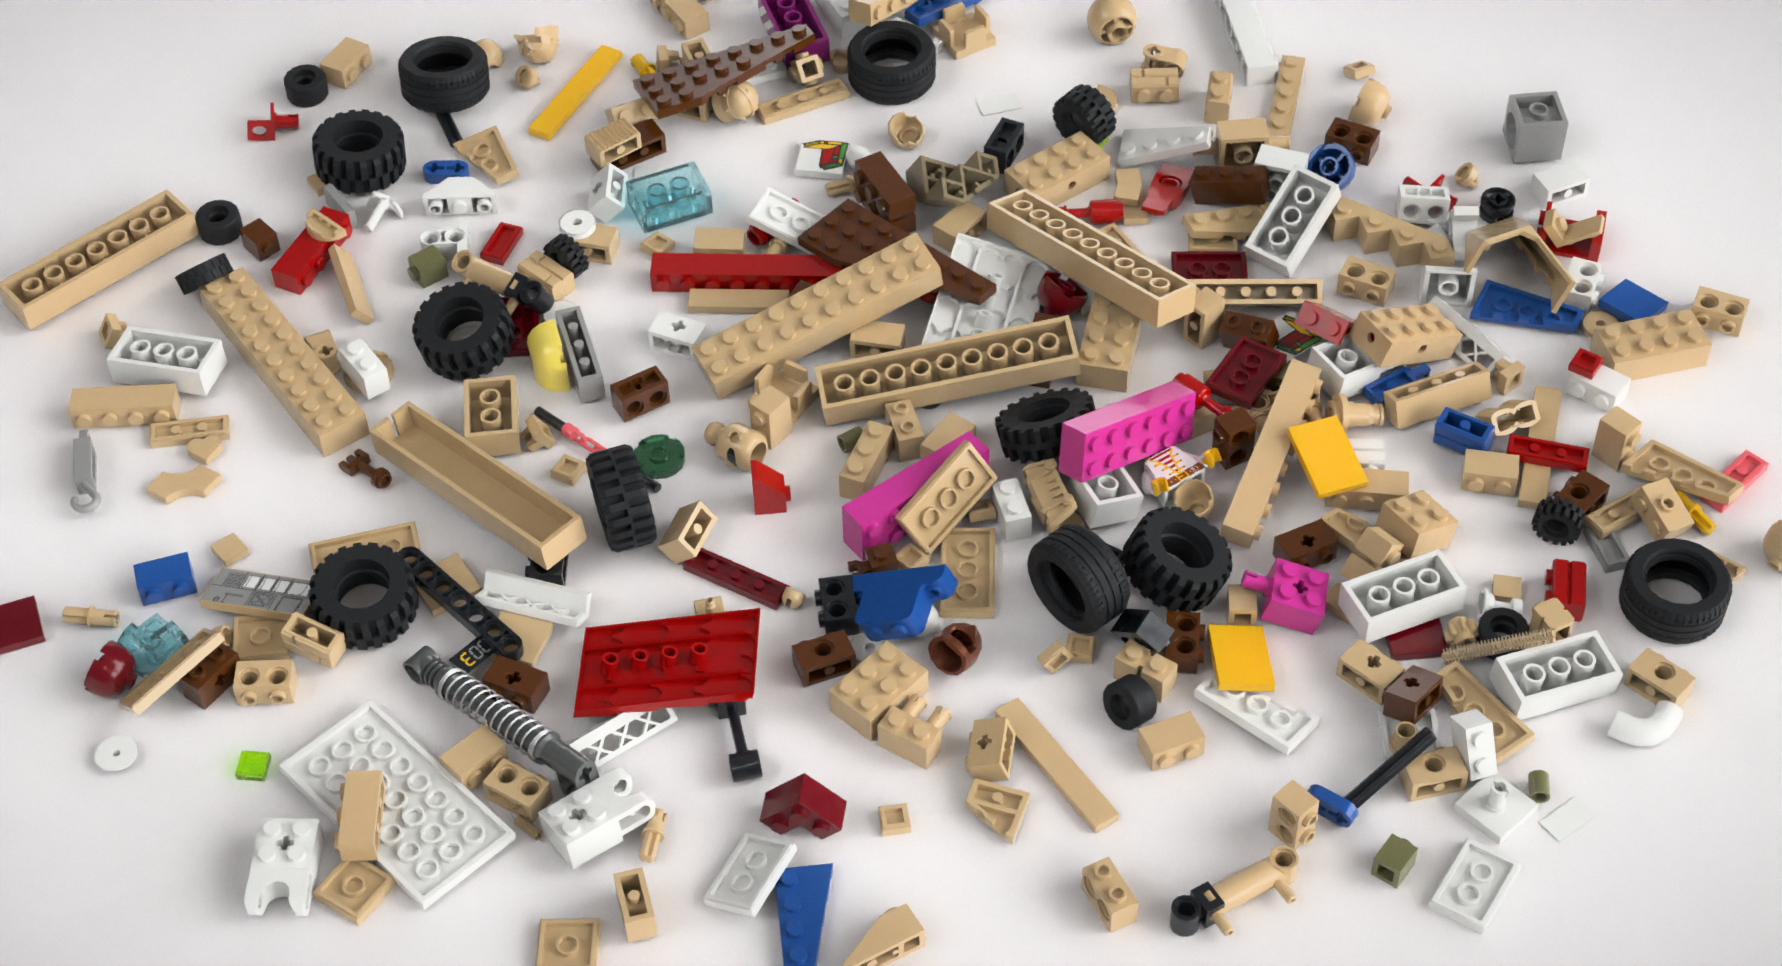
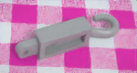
M88 430L79 431V438L73 439L74 480L80 495L88 494L92 497V501L86 505H79L77 503L78 498L75 496L71 498V507L79 513L93 512L101 503L100 494L97 492V454Z

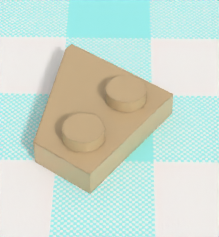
M974 778L966 798V808L1004 840L1013 844L1030 801V793Z

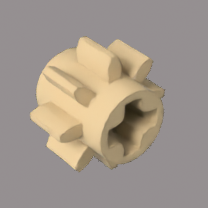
M1457 616L1449 620L1447 623L1448 630L1443 631V635L1451 649L1453 646L1456 648L1458 646L1460 649V645L1464 648L1463 644L1467 647V643L1469 647L1470 643H1472V646H1474V642L1476 644L1475 637H1478L1479 633L1473 618L1467 620L1464 616Z

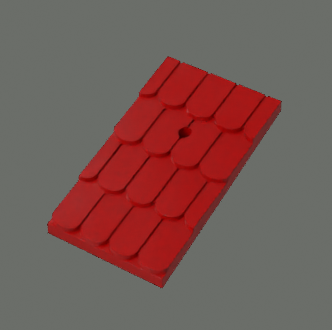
M761 608L586 627L573 718L617 716V713L656 711L659 708L707 706V703L744 702L753 698Z

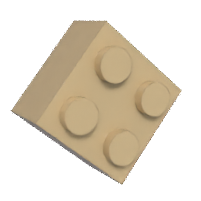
M1421 490L1383 502L1375 527L1382 528L1404 544L1401 552L1411 559L1437 549L1441 550L1450 547L1459 521L1428 493Z

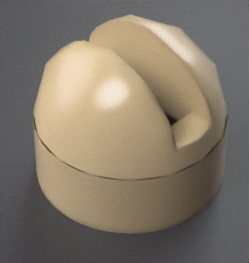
M786 586L782 595V603L784 606H787L791 601L790 609H796L800 607L806 596Z
M228 625L212 629L224 637L225 640L222 642L228 647L232 645L233 632Z

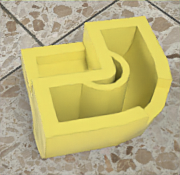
M552 319L540 323L532 329L527 339L535 379L546 390L554 392L571 390L567 364L564 361L561 348L562 343L555 320Z

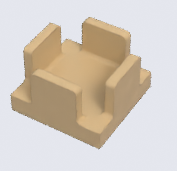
M963 2L944 8L943 19L939 20V25L933 27L934 36L943 41V46L956 60L996 45V37L990 31V16L980 5L974 7V13L971 12L966 15Z
M786 360L783 363L784 371L777 370L773 372V365L767 363L754 378L755 393L748 400V406L749 402L771 385L790 397L791 423L793 426L820 395L819 388L808 381V369L806 367Z

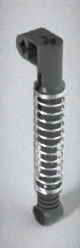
M423 646L403 663L405 672L415 683H426L435 689V693L440 699L446 701L447 704H453L455 709H460L461 713L468 715L469 719H475L476 723L480 725L487 723L490 731L495 730L496 732L494 733L500 739H505V742L512 745L514 749L520 750L523 755H528L529 759L533 762L547 765L556 771L561 790L565 796L599 778L595 762L563 742L556 731L542 724L541 721L527 714L526 711L519 709L517 705L504 699L502 695L497 694L496 691L482 684L481 681L476 680L463 669L456 666L450 667L441 661L438 654L431 647ZM469 682H474V687ZM481 687L482 691L480 692L476 688ZM484 692H489V697ZM491 697H496L497 701L495 702ZM460 701V707H457L455 704ZM466 706L468 707L467 712L463 711V708ZM475 711V717H472L470 713ZM482 716V722H479L477 718Z

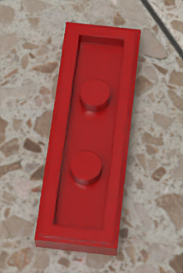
M1510 434L1506 454L1520 455L1519 462L1579 473L1582 469L1585 471L1587 469L1590 448Z

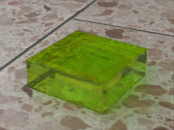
M242 750L235 771L236 779L265 782L272 759L270 752Z

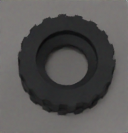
M225 253L186 270L177 275L175 279L183 294L187 295L234 270Z

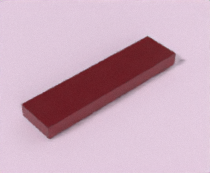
M704 548L700 549L695 558L683 563V570L774 610H777L781 605L782 595L786 586L790 587Z

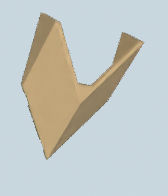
M1513 216L1467 232L1464 272L1469 274L1484 250L1489 251L1492 244L1511 238L1521 251H1525L1530 256L1528 260L1533 266V272L1536 274L1542 272L1546 275L1544 284L1551 286V312L1557 313L1576 282L1530 224Z

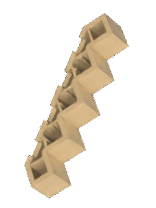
M1344 196L1340 197L1324 223L1333 242L1357 238L1364 255L1388 251L1395 267L1419 263L1421 267L1454 266L1455 253L1446 237Z

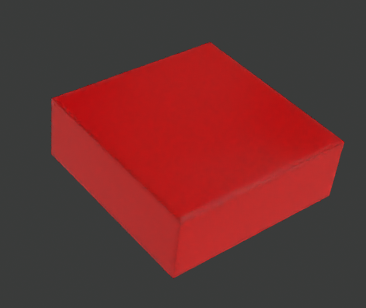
M1580 348L1569 363L1568 370L1592 380L1602 366L1604 358Z

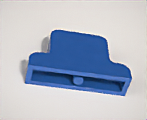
M946 564L851 575L856 604L859 605L855 622L870 641L878 642L916 637L924 631L933 603L951 597L956 590L958 580Z

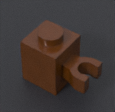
M891 542L865 548V561L853 560L847 562L849 573L858 571L852 573V575L899 570V562Z

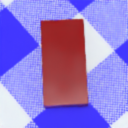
M500 222L481 251L480 258L489 263L503 266L524 234L523 227Z

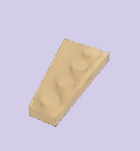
M1456 660L1436 673L1443 676L1442 694L1455 714L1477 709L1492 721L1497 765L1534 741L1535 733Z

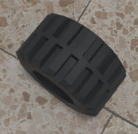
M1083 84L1075 86L1057 100L1052 109L1054 113L1052 115L1053 120L1056 122L1055 126L1064 138L1082 131L1098 145L1113 133L1117 123L1111 103L1107 101L1104 94H1101L1098 89L1092 88L1087 84L1085 86Z

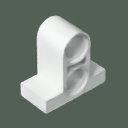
M1454 206L1446 223V234H1449V243L1455 253L1454 261H1465L1466 234L1468 231L1477 228L1479 206Z
M468 217L458 218V227L425 230L419 237L422 250L434 245L445 257L446 261H452L454 255L461 250H469L471 252V231Z

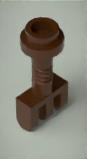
M361 449L354 451L355 456L349 455L346 457L347 462L341 461L338 464L339 468L351 477L358 471L371 478V484L378 489L387 488L392 481L390 472L383 467L375 469L368 465L371 462L369 454Z

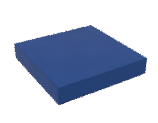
M1624 279L1602 296L1597 306L1625 322L1660 315L1667 309L1669 302L1630 280Z

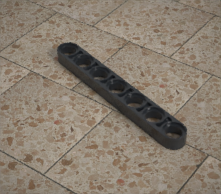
M412 546L402 548L399 551L404 559L407 557L417 558L414 562L409 563L416 585L497 656L499 654L515 661L523 656L522 639L423 552ZM424 571L433 572L431 576L426 578L419 576ZM443 585L450 587L445 592L436 591L438 587ZM455 601H466V604L461 607L453 606ZM474 615L484 616L480 621L473 622L469 620ZM491 630L501 631L497 636L490 637L486 635ZM513 644L518 646V648L512 652H507L503 650L508 645Z

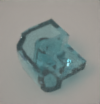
M156 613L138 627L132 622L123 631L117 643L123 645L132 653L136 661L134 673L144 678L145 675H150L186 644L189 639L172 620L167 622Z

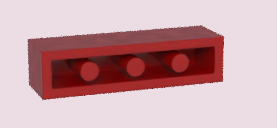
M323 206L319 212L346 229L347 236L331 242L319 241L312 238L305 228L271 268L275 287L301 295L331 259L328 249L333 244L340 247L351 236L352 226L349 214Z

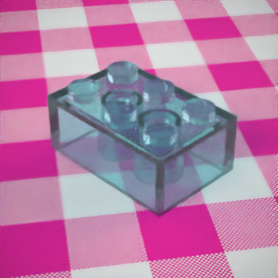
M694 161L626 181L628 204L644 234L713 213L711 191Z

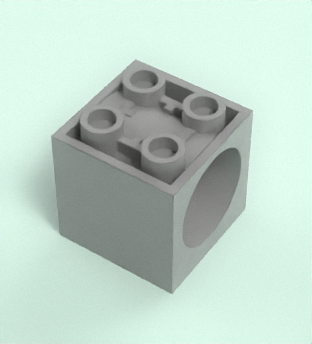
M1557 91L1509 95L1502 131L1513 163L1561 159L1569 123Z

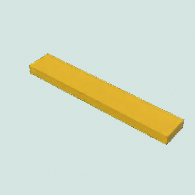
M601 45L528 127L529 134L550 141L620 61L622 51Z

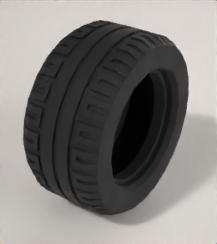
M882 21L871 27L866 26L851 39L848 45L847 68L850 85L860 96L876 104L900 105L920 98L929 90L936 77V55L933 40L924 30L907 22ZM884 59H902L910 62L898 67H883L873 64Z
M438 36L418 41L409 46L398 61L401 93L411 106L429 113L459 112L478 104L490 89L487 55L477 43L466 38Z
M1066 524L1053 531L1031 548L1027 566L1035 592L1048 611L1067 628L1079 633L1096 632L1126 609L1130 589L1125 571L1111 548L1090 529L1081 525Z
M1677 538L1660 539L1640 547L1629 558L1619 589V603L1627 620L1647 637L1663 643L1689 644L1707 638L1720 627L1730 602L1733 584L1730 573L1724 563L1709 549L1689 540ZM1661 578L1679 580L1697 590L1702 600L1693 604L1672 603L1656 595L1650 589L1648 583Z

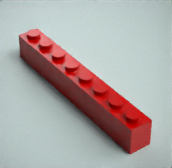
M652 253L650 280L652 292H690V289L789 290L791 293L800 280L816 284L849 266L844 265L843 268L833 266L817 255Z

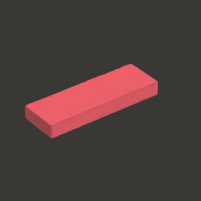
M1745 450L1722 473L1745 484L1744 492L1767 470L1769 463L1750 451ZM1699 497L1701 501L1720 513L1729 506Z

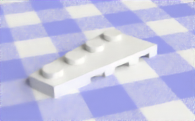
M1210 126L1124 129L1117 162L1120 168L1207 150L1211 147L1213 132Z
M1212 674L1195 689L1193 696L1285 755H1288L1319 725L1320 717L1311 714L1310 717L1297 713V708L1286 704L1284 708L1271 703L1270 697L1262 694L1251 695L1245 691L1218 690L1216 677Z

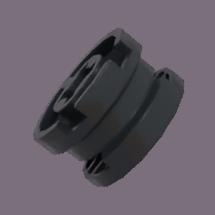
M1492 187L1485 190L1480 200L1479 216L1489 224L1512 217L1516 202L1515 196L1509 190L1500 187Z

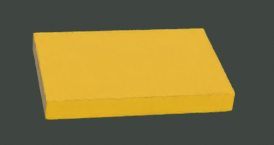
M1337 415L1288 428L1286 433L1317 499L1367 486L1369 481Z
M1208 624L1206 632L1218 690L1274 692L1275 680L1263 626Z

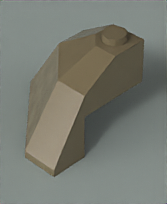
M976 151L964 165L959 164L958 166L920 155L905 172L907 185L915 193L916 200L933 207L962 206L1000 176L997 157Z

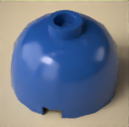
M1338 143L1322 144L1310 153L1307 170L1338 184L1341 191L1352 182L1355 176L1356 165L1353 156L1344 146Z

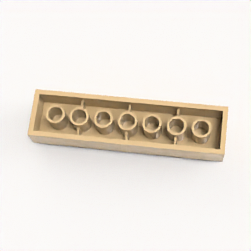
M166 189L0 281V294L4 305L31 331L200 235L194 213Z

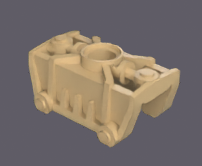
M1053 458L1031 463L1022 468L1024 485L1030 491L1029 497L1042 524L1046 525L1048 534L1066 524L1086 527L1082 517L1077 515L1075 511L1078 507L1072 494H1068L1058 474L1059 468Z

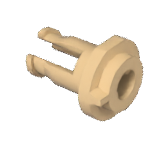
M1336 393L1326 404L1325 418L1337 415L1346 433L1347 429L1353 426H1368L1371 424L1382 426L1384 422L1383 404L1378 405L1377 403H1374V405L1354 403L1348 401L1345 394Z

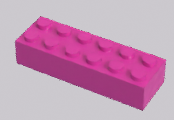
M1171 381L1063 422L1058 471L1083 483L1163 451L1171 446L1190 440L1193 433L1196 391Z
M968 431L842 506L843 542L864 561L865 548L900 541L907 533L894 517L963 440L969 441L988 465L990 449Z

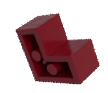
M803 773L765 793L760 822L780 835L802 826L822 840L842 830L847 801Z

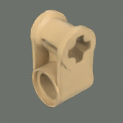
M1148 44L1143 48L1145 58L1141 63V69L1150 68V63H1152V68H1178V77L1180 78L1183 75L1188 56L1185 51L1179 48Z
M330 330L304 337L305 342L333 375L338 374L342 367L337 356V346Z

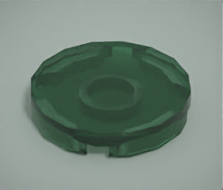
M651 435L642 439L638 443L639 446L634 449L641 472L652 479H665L676 475L683 468L686 461L684 446L678 439L669 438V435Z

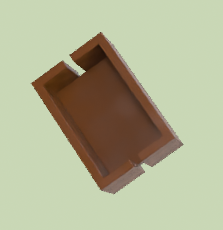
M879 151L855 160L853 177L856 182V189L854 190L856 201L862 203L866 209L905 232L911 233L916 231V214L914 213L916 211V195L883 153Z

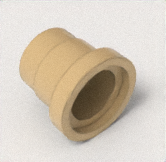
M1403 721L1396 725L1395 731L1389 739V748L1392 753L1397 752L1417 734V728L1413 723Z

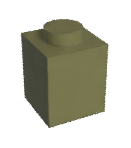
M434 245L407 257L409 277L413 282L417 281L423 289L449 277L446 259Z
M1391 834L1374 857L1371 875L1397 889L1415 865L1418 847L1414 846L1407 839Z

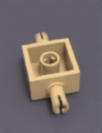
M1265 118L1217 121L1216 137L1211 141L1210 149L1193 152V156L1214 154L1216 166L1254 165L1261 144L1290 150V136H1269Z

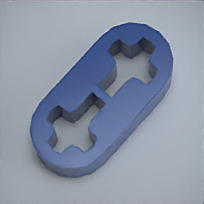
M435 160L427 162L423 166L424 178L430 184H439L448 177H470L468 164L460 160Z
M1313 784L1307 790L1319 800L1317 814L1341 827H1349L1358 816V810L1352 802L1327 788Z

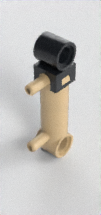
M469 250L457 252L451 261L452 269L465 279L464 284H468V282H476L479 285L484 284L489 286L491 290H495L497 293L509 298L506 307L510 316L517 305L526 309L530 307L537 314H544L554 304L553 294L538 281H532L529 277L518 272L514 274L474 256Z
M1287 845L1276 846L1271 850L1268 857L1213 885L1207 881L1192 889L1190 895L1178 896L1171 904V930L1181 937H1189L1198 931L1201 922L1205 929L1216 924L1224 936H1230L1233 934L1234 928L1226 919L1224 913L1274 887L1287 904L1293 903L1297 896L1288 885L1292 884L1296 878L1299 862L1297 852Z

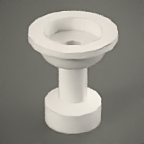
M1482 588L1477 603L1478 620L1486 611L1493 608H1509L1522 614V599L1512 598L1510 603L1495 601L1494 595L1489 593L1488 588Z

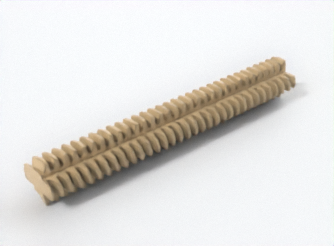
M1550 626V630L1547 627V631L1543 628L1542 632L1540 628V632L1536 629V633L1533 630V634L1529 631L1528 635L1526 631V635L1522 632V636L1519 633V637L1515 633V637L1513 634L1512 638L1508 635V639L1505 636V640L1502 636L1501 640L1498 637V641L1494 638L1495 642H1493L1492 638L1491 642L1487 639L1488 643L1484 640V644L1481 641V645L1477 641V645L1474 642V646L1470 643L1469 647L1467 643V647L1463 644L1464 648L1460 645V649L1457 646L1456 650L1454 646L1453 650L1450 647V651L1446 648V652L1443 648L1441 657L1445 665H1448L1455 660L1457 662H1464L1524 648L1537 647L1538 645L1555 643L1556 633Z

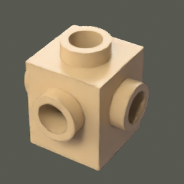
M808 51L796 54V59L790 61L789 73L792 80H796L797 84L804 83V86L818 83V78L824 77L823 62L817 54H809ZM803 64L807 66V71L805 73L802 68Z

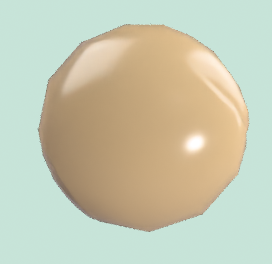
M486 38L475 42L485 51L488 68L493 65L497 67L502 66L505 60L504 54L495 41Z
M899 112L893 115L888 122L889 137L892 143L899 148H915L921 144L925 137L924 125L918 120L916 115L908 116L905 112Z
M1191 479L1183 482L1173 493L1175 507H1180L1183 511L1191 510L1198 517L1208 518L1214 509L1215 500L1212 489L1202 480Z

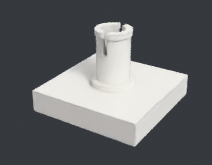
M1494 774L1478 781L1455 802L1453 810L1500 845L1537 810L1538 804L1500 775Z

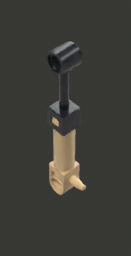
M721 596L693 601L695 615L725 612ZM746 701L715 703L719 719L729 718L736 753L728 755L733 782L762 777L758 750L747 749L740 720L741 715L747 714Z

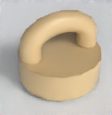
M522 65L516 71L515 81L519 87L531 89L535 84L541 83L537 70L532 66Z
M1465 163L1456 171L1454 180L1461 187L1470 186L1475 189L1478 187L1477 175L1479 170L1472 163Z

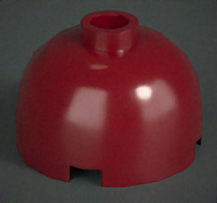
M1051 270L1046 271L1037 288V297L1040 304L1044 307V313L1056 316H1073L1078 313L1088 299L1086 297L1088 294L1086 290L1070 278L1067 281L1060 279L1061 273Z
M110 640L100 650L104 655L99 660L94 659L84 681L85 690L103 698L118 696L125 689L131 690L138 678V675L134 674L136 661L132 653L123 645Z

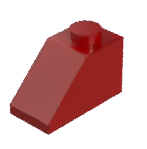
M750 460L755 515L787 512L786 502L791 501L790 485L785 486L784 475L757 460Z

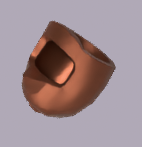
M952 623L938 632L930 641L928 646L930 659L937 669L948 675H959L977 661L982 650V639L976 625Z

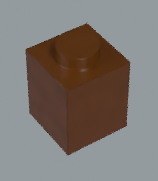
M258 218L239 229L244 248L260 262L281 250L277 233L262 219Z

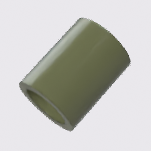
M857 426L837 436L838 445L843 452H848L855 447L863 432L861 427Z
M1543 770L1531 771L1528 774L1529 798L1536 803L1547 802L1550 799L1549 774Z

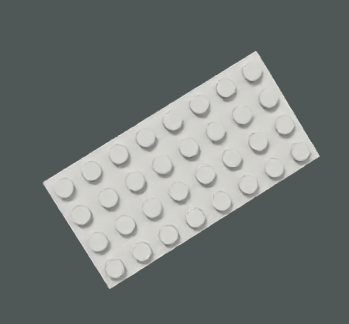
M372 700L367 701L279 765L281 772L338 827L340 825L337 824V808L342 807L343 802L340 799V784L345 783L346 771L381 770L386 790L378 860L373 861L383 871L392 876L395 882L423 909L434 903L516 839L515 832Z

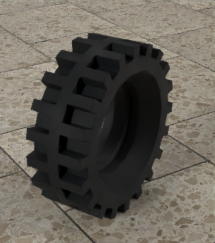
M1062 388L1060 391L1049 389L1046 393L1039 394V392L1033 393L1032 397H1022L1018 403L1007 405L1008 409L1001 410L999 412L1000 416L995 418V426L1005 458L1010 457L1012 462L1020 459L1021 464H1026L1028 461L1035 463L1045 459H1055V457L1060 456L1062 423L1095 411L1092 395H1089L1086 390L1080 392L1079 388L1071 391L1068 388Z

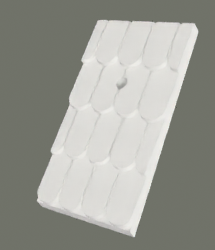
M958 233L950 258L995 283L997 292L981 305L954 299L951 294L939 291L921 345L1032 323L1035 313H1038L1040 307L1037 288L1043 275L1051 269V266L1028 253Z

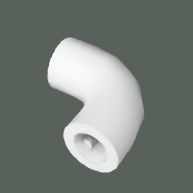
M1664 700L1657 702L1651 715L1645 718H1638L1619 710L1607 736L1634 746H1653L1670 737L1678 727L1683 717V712L1678 705Z

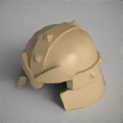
M559 26L535 27V33L532 35H513L518 42L520 55H523L528 61L535 64L550 63L557 52V46L560 41L558 39Z
M747 81L739 85L731 84L726 87V92L720 96L717 93L712 95V106L717 117L725 123L733 121L734 118L747 120V117L754 116L755 111L758 110V94L756 89Z

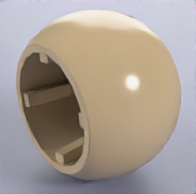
M1096 0L1089 8L1087 14V25L1090 33L1095 39L1104 44L1113 45L1125 41L1132 35L1137 24L1136 10L1129 0Z

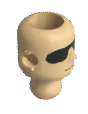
M711 422L704 432L705 441L711 446H716L715 452L717 457L727 462V467L735 466L744 471H750V460H757L762 463L766 457L768 442L765 436L742 423H730L725 427L720 422Z

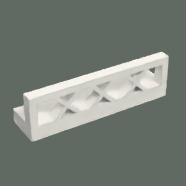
M1435 295L1428 303L1435 305L1444 317L1452 321L1457 329L1466 335L1461 338L1454 353L1467 364L1475 361L1480 363L1481 356L1490 355L1494 359L1487 368L1490 371L1491 377L1497 370L1495 367L1497 361L1503 358L1512 364L1514 363L1511 357L1444 300ZM1472 340L1474 342V353L1464 354L1463 341Z
M489 568L485 572L484 589L476 594L475 598L484 606L577 628L589 618L592 592Z
M663 708L668 718L660 723L650 721L652 711L617 713V716L608 717L567 741L566 744L578 752L585 748L595 750L593 761L598 768L674 723L678 718L672 708ZM644 713H646L645 719L639 717V716L643 715ZM633 720L643 722L641 734L637 737L626 735L628 724ZM649 724L654 725V727L647 730ZM622 727L621 733L616 732L617 729ZM609 734L619 736L617 748L613 751L602 749L605 736ZM625 738L630 739V741L623 744ZM598 741L597 747L591 746L593 743ZM601 752L606 754L603 757L599 758Z

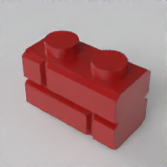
M1555 559L1551 569H1546L1544 585H1548L1549 590H1545L1544 601L1558 598L1564 605V610H1568L1575 618L1574 621L1580 622L1583 619L1586 607L1587 564L1580 561L1569 562L1568 560Z

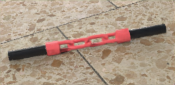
M538 406L535 409V416L560 431L561 435L570 441L577 442L592 453L606 449L593 439L585 437L577 427L568 422L565 423L542 407ZM587 441L595 445L594 449L586 445ZM642 472L646 487L654 493H658L661 489V484Z

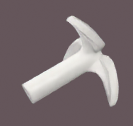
M372 191V195L368 199L367 208H375L364 226L369 232H373L385 209H392L401 220L403 219V212L394 200L388 199L390 196L383 192Z

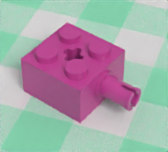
M1277 558L1266 577L1245 570L1240 587L1263 593L1260 619L1313 635L1324 618L1329 573Z

